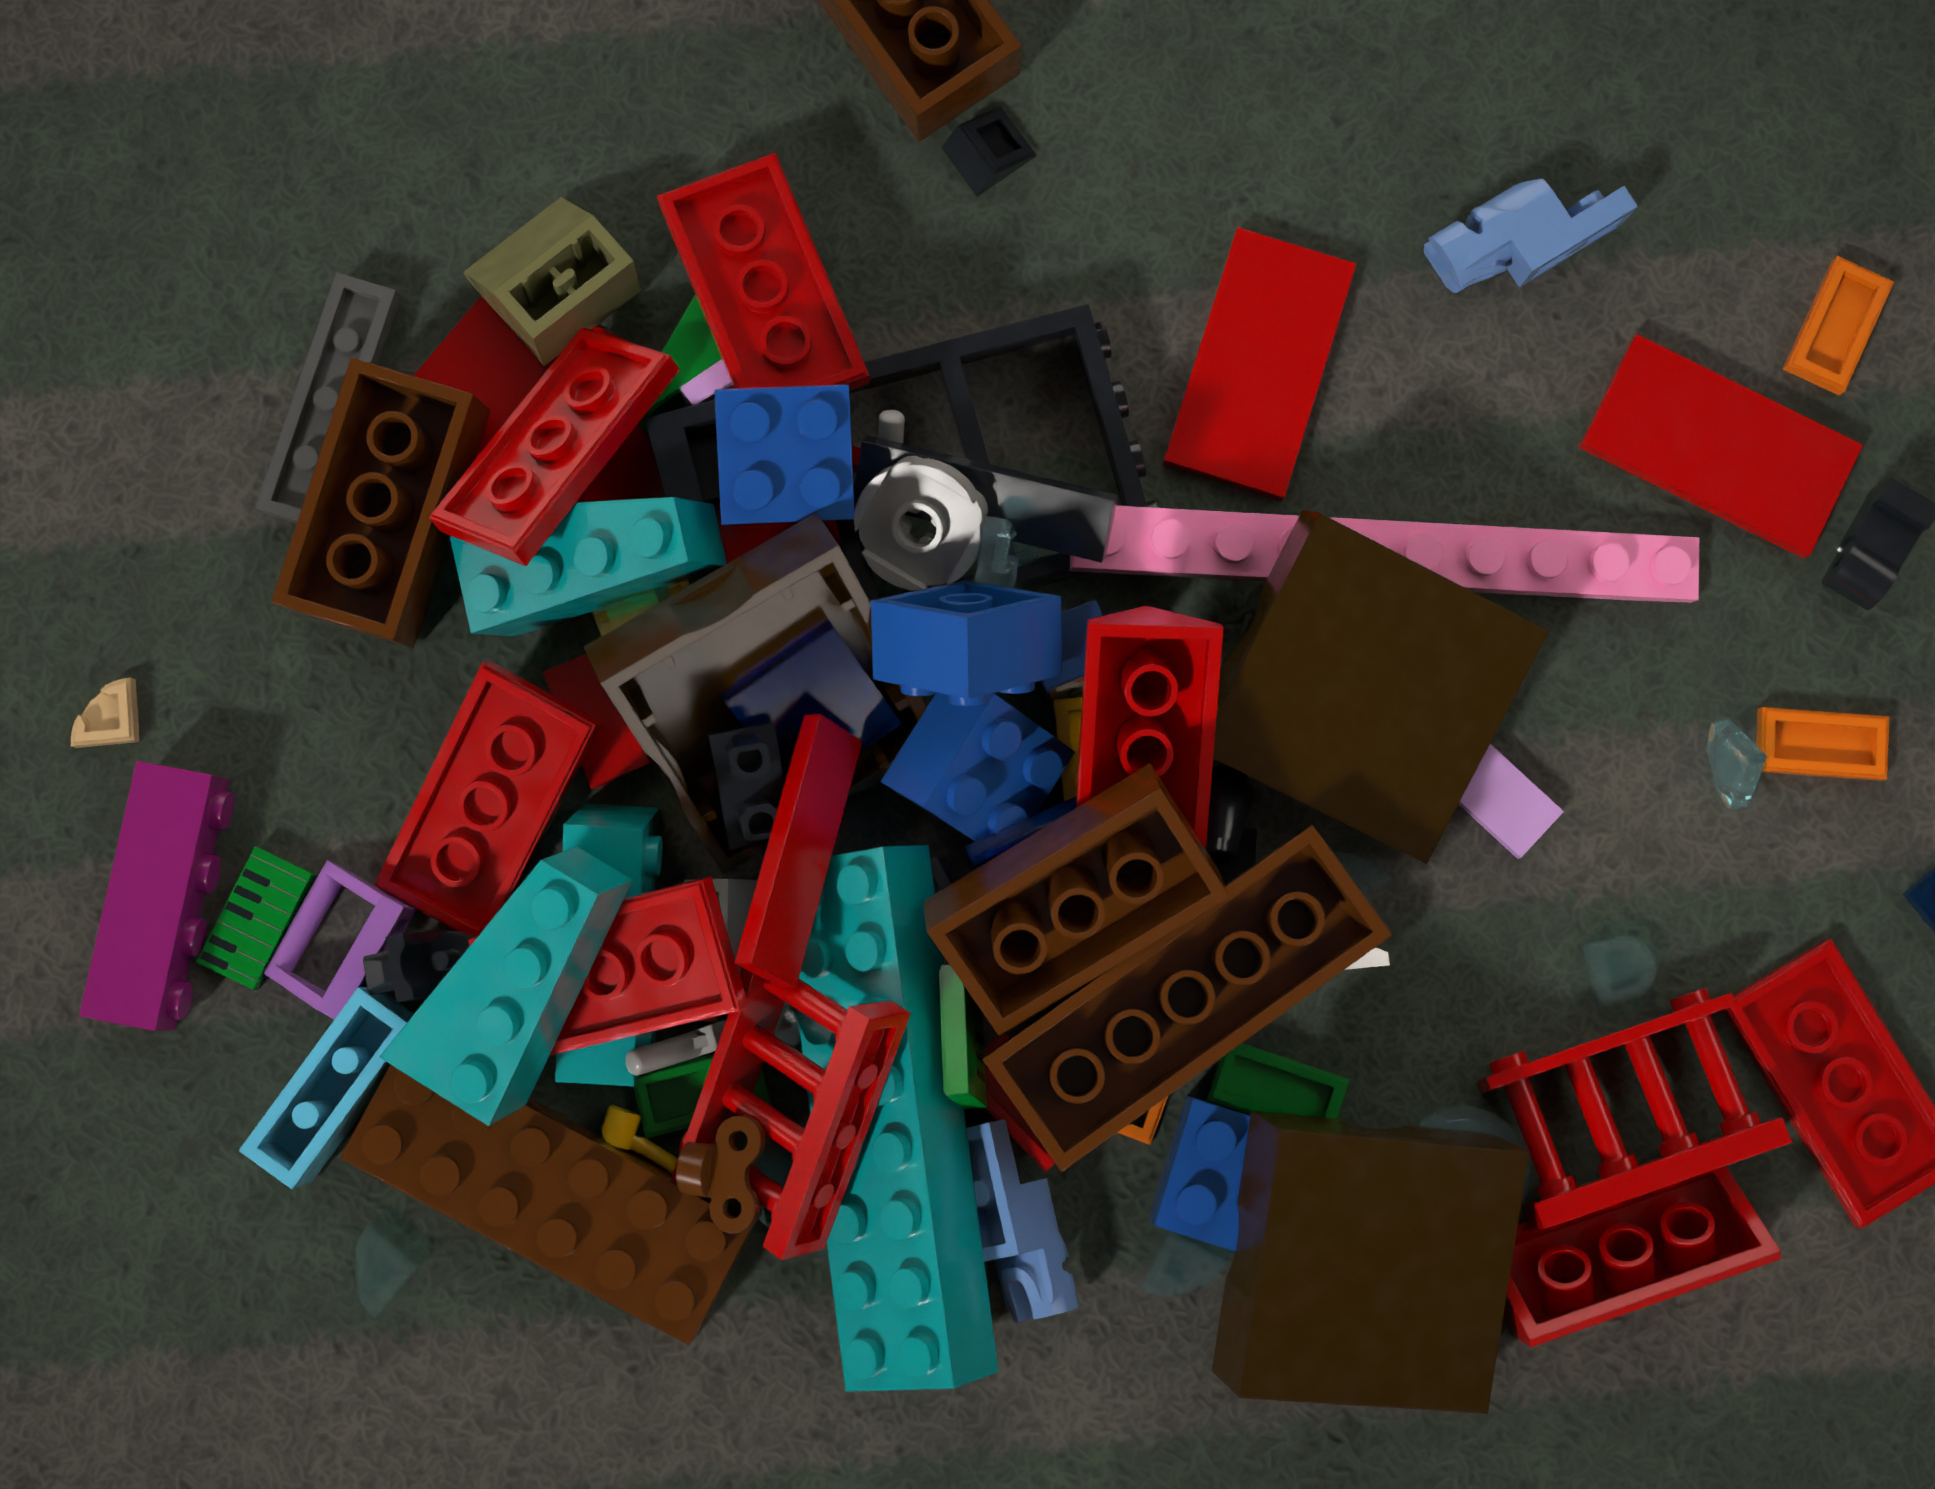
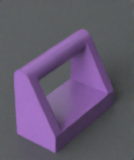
M327 860L278 944L264 974L316 1010L335 1020L358 987H367L363 964L364 956L388 951L385 937L404 933L417 909L334 862ZM343 885L375 907L327 991L294 974L293 970Z

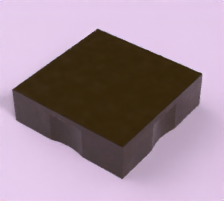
M1302 510L1260 592L1257 609L1249 629L1235 650L1226 658L1220 670L1213 758L1427 864L1549 631L1321 513Z
M817 513L812 514L584 646L600 684L645 754L651 757L663 771L681 810L723 874L764 851L768 843L734 850L728 848L707 732L740 728L772 720L775 725L785 782L804 715L822 714L863 741L848 796L860 791L868 790L881 782L927 708L921 696L902 694L900 685L873 679L871 603L839 544Z
M1251 1110L1237 1200L1239 1216L1238 1241L1233 1262L1225 1279L1212 1372L1239 1398L1488 1414L1529 1152L1493 1133L1411 1125L1390 1129H1375L1350 1124L1337 1118Z

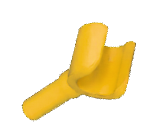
M610 1105L601 1126V1132L605 1141L612 1146L632 1150L637 1154L640 1153L673 1174L678 1158L648 1138L636 1135L641 1121L640 1114Z

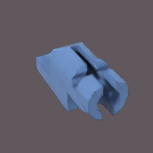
M1544 179L1525 181L1513 185L1481 206L1474 208L1470 212L1471 214L1467 216L1465 225L1456 221L1428 238L1429 242L1424 244V254L1446 288L1453 293H1457L1469 285L1503 273L1506 270L1509 271L1520 288L1621 226L1638 206L1626 187L1623 186L1605 198L1597 190L1578 201L1567 211Z
M1005 1119L966 1128L984 1262L995 1261L1003 1300L1012 1314L1014 1323L1022 1322L1032 1317L1034 1320L1079 1308L1080 1304L1073 1273L1070 1274L1062 1268V1263L1065 1262L1066 1257H1069L1066 1244L1059 1233L1047 1178L1020 1184Z

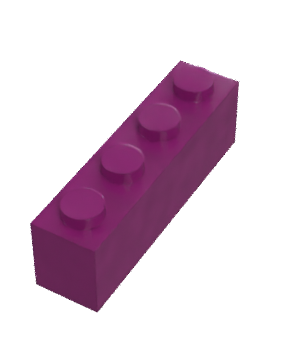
M136 761L79 1017L152 1031L175 1030L177 1020H183L188 1014L193 997V985L191 982L186 981L191 956L196 957L200 954L207 933L206 920L199 918L205 893H212L215 889L221 869L220 857L213 855L218 831L228 828L234 812V795L231 792H227L230 780L210 774Z

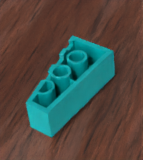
M676 497L577 502L527 566L450 536L471 634L515 636L528 633L713 572L727 564L714 504Z
M584 803L563 824V852L579 847L632 879L633 881L625 898L654 891L655 875L659 876L662 863V837L658 836L660 807ZM655 1031L556 1054L555 1082L634 1086L639 1075L635 1076L627 1069L625 1063L626 1054L632 1049L655 1043Z
M574 847L540 860L379 1057L487 1126L525 1106L633 880L579 847Z

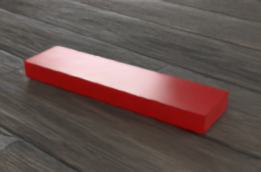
M822 714L804 715L734 962L779 987H796L863 742Z

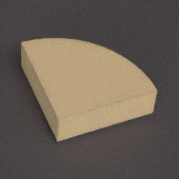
M124 678L116 680L101 688V692L88 703L82 714L77 716L71 733V747L75 748L140 742L136 679Z

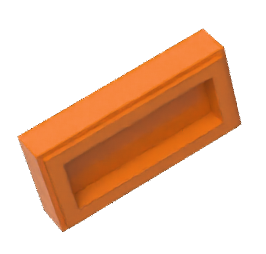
M1837 255L1828 267L1783 366V370L1837 395L1844 393L1894 281Z
M1767 707L1757 709L1755 772L1878 781L1887 780L1889 716Z

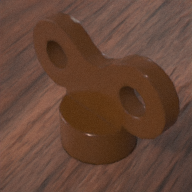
M742 1115L732 1116L723 1121L717 1130L716 1144L687 1142L680 1152L676 1168V1182L679 1192L683 1195L712 1198L709 1205L710 1216L714 1224L721 1231L729 1234L745 1232L752 1228L758 1220L760 1213L759 1199L750 1184L749 1176L751 1167L764 1152L766 1136L762 1125L755 1118ZM738 1131L744 1132L747 1136L748 1143L744 1150H739L734 1144V1136ZM732 1198L737 1199L741 1204V1214L737 1218L730 1215L728 1211V1203Z

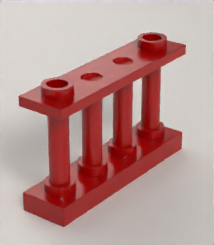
M741 967L740 977L748 1006L740 1011L728 1013L688 1131L681 1140L679 1150L681 1152L684 1145L690 1141L716 1144L717 1130L723 1121L732 1116L747 1115L755 1118L762 1125L765 1135L792 1153L793 1163L784 1187L754 1166L751 1167L749 1176L750 1184L756 1192L759 1203L771 1211L772 1222L763 1247L779 1259L785 1260L825 1248L911 1013L893 1001L849 1006L847 1010L799 978L796 987H779ZM785 1002L836 1034V1044L827 1069H824L773 1035ZM764 1061L814 1094V1105L805 1129L753 1094ZM739 1131L734 1136V1144L736 1142ZM677 1163L671 1177V1180H673L674 1182H676Z
M1703 988L1669 1000L1674 1013L1529 1062L1526 1052L1521 1051L1488 1063L1492 1076L1477 1081L1480 1094L1504 1086L1541 1183L1540 1186L1535 1187L1540 1199L1522 1205L1531 1230L1546 1229L1793 1143L1782 1117L1761 1122L1757 1111L1749 1112L1710 1015L1735 1006L1736 1002L1732 993L1711 999L1707 988ZM1684 1023L1724 1119L1723 1122L1719 1123L1723 1135L1699 1143L1695 1132L1689 1134L1650 1038L1652 1034ZM1623 1044L1626 1046L1663 1140V1143L1658 1144L1662 1157L1642 1164H1638L1634 1153L1627 1155L1589 1056ZM1563 1065L1603 1163L1597 1166L1601 1178L1578 1186L1573 1175L1566 1176L1528 1078Z

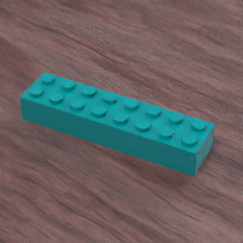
M929 845L879 847L831 856L799 974V979L847 1010L849 1006L893 1001L911 1013L827 1240L846 1392L954 1389L999 1372L964 1109L946 1096L943 1090L939 970H941V965H944V957L926 931L924 901L935 894ZM797 1010L803 1055L824 1069H827L836 1044V1034ZM807 1090L811 1114L814 1105V1094Z

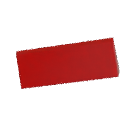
M1142 606L1087 620L1075 808L1151 763L1206 849L1224 629L1222 624L1150 606Z
M1724 1166L1546 1229L1531 1230L1528 1221L1517 1226L1504 1317L1511 1336L1529 1347H1534L1780 1260L1781 1250L1728 1168Z

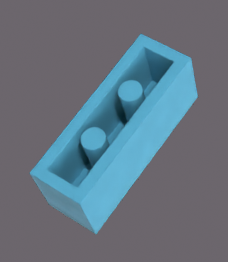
M358 987L239 1151L290 1189L312 1183L369 1105L390 1066L388 1062L379 1056L414 1014L386 993L370 995L367 987Z

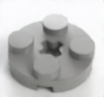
M907 456L900 459L896 464L883 469L864 488L854 512L855 532L859 529L860 540L865 547L862 554L868 565L887 582L911 591L927 589L928 586H940L945 583L948 585L961 578L980 555L987 533L986 517L988 506L984 496L975 490L969 479L954 467L930 458L923 459L918 456ZM922 510L932 517L931 523L936 527V535L926 532L920 539L915 538L910 534L913 523L905 518L906 512L910 511L917 514Z

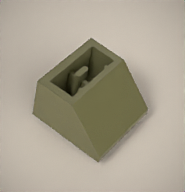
M562 197L463 272L467 280L543 366H546L560 355L582 327L592 330L641 291L633 259L592 214Z

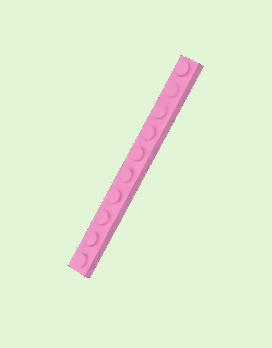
M1116 506L1107 553L1102 563L1070 555L1069 571L1266 581L1299 516ZM1329 517L1472 592L1688 603L1699 600V537Z

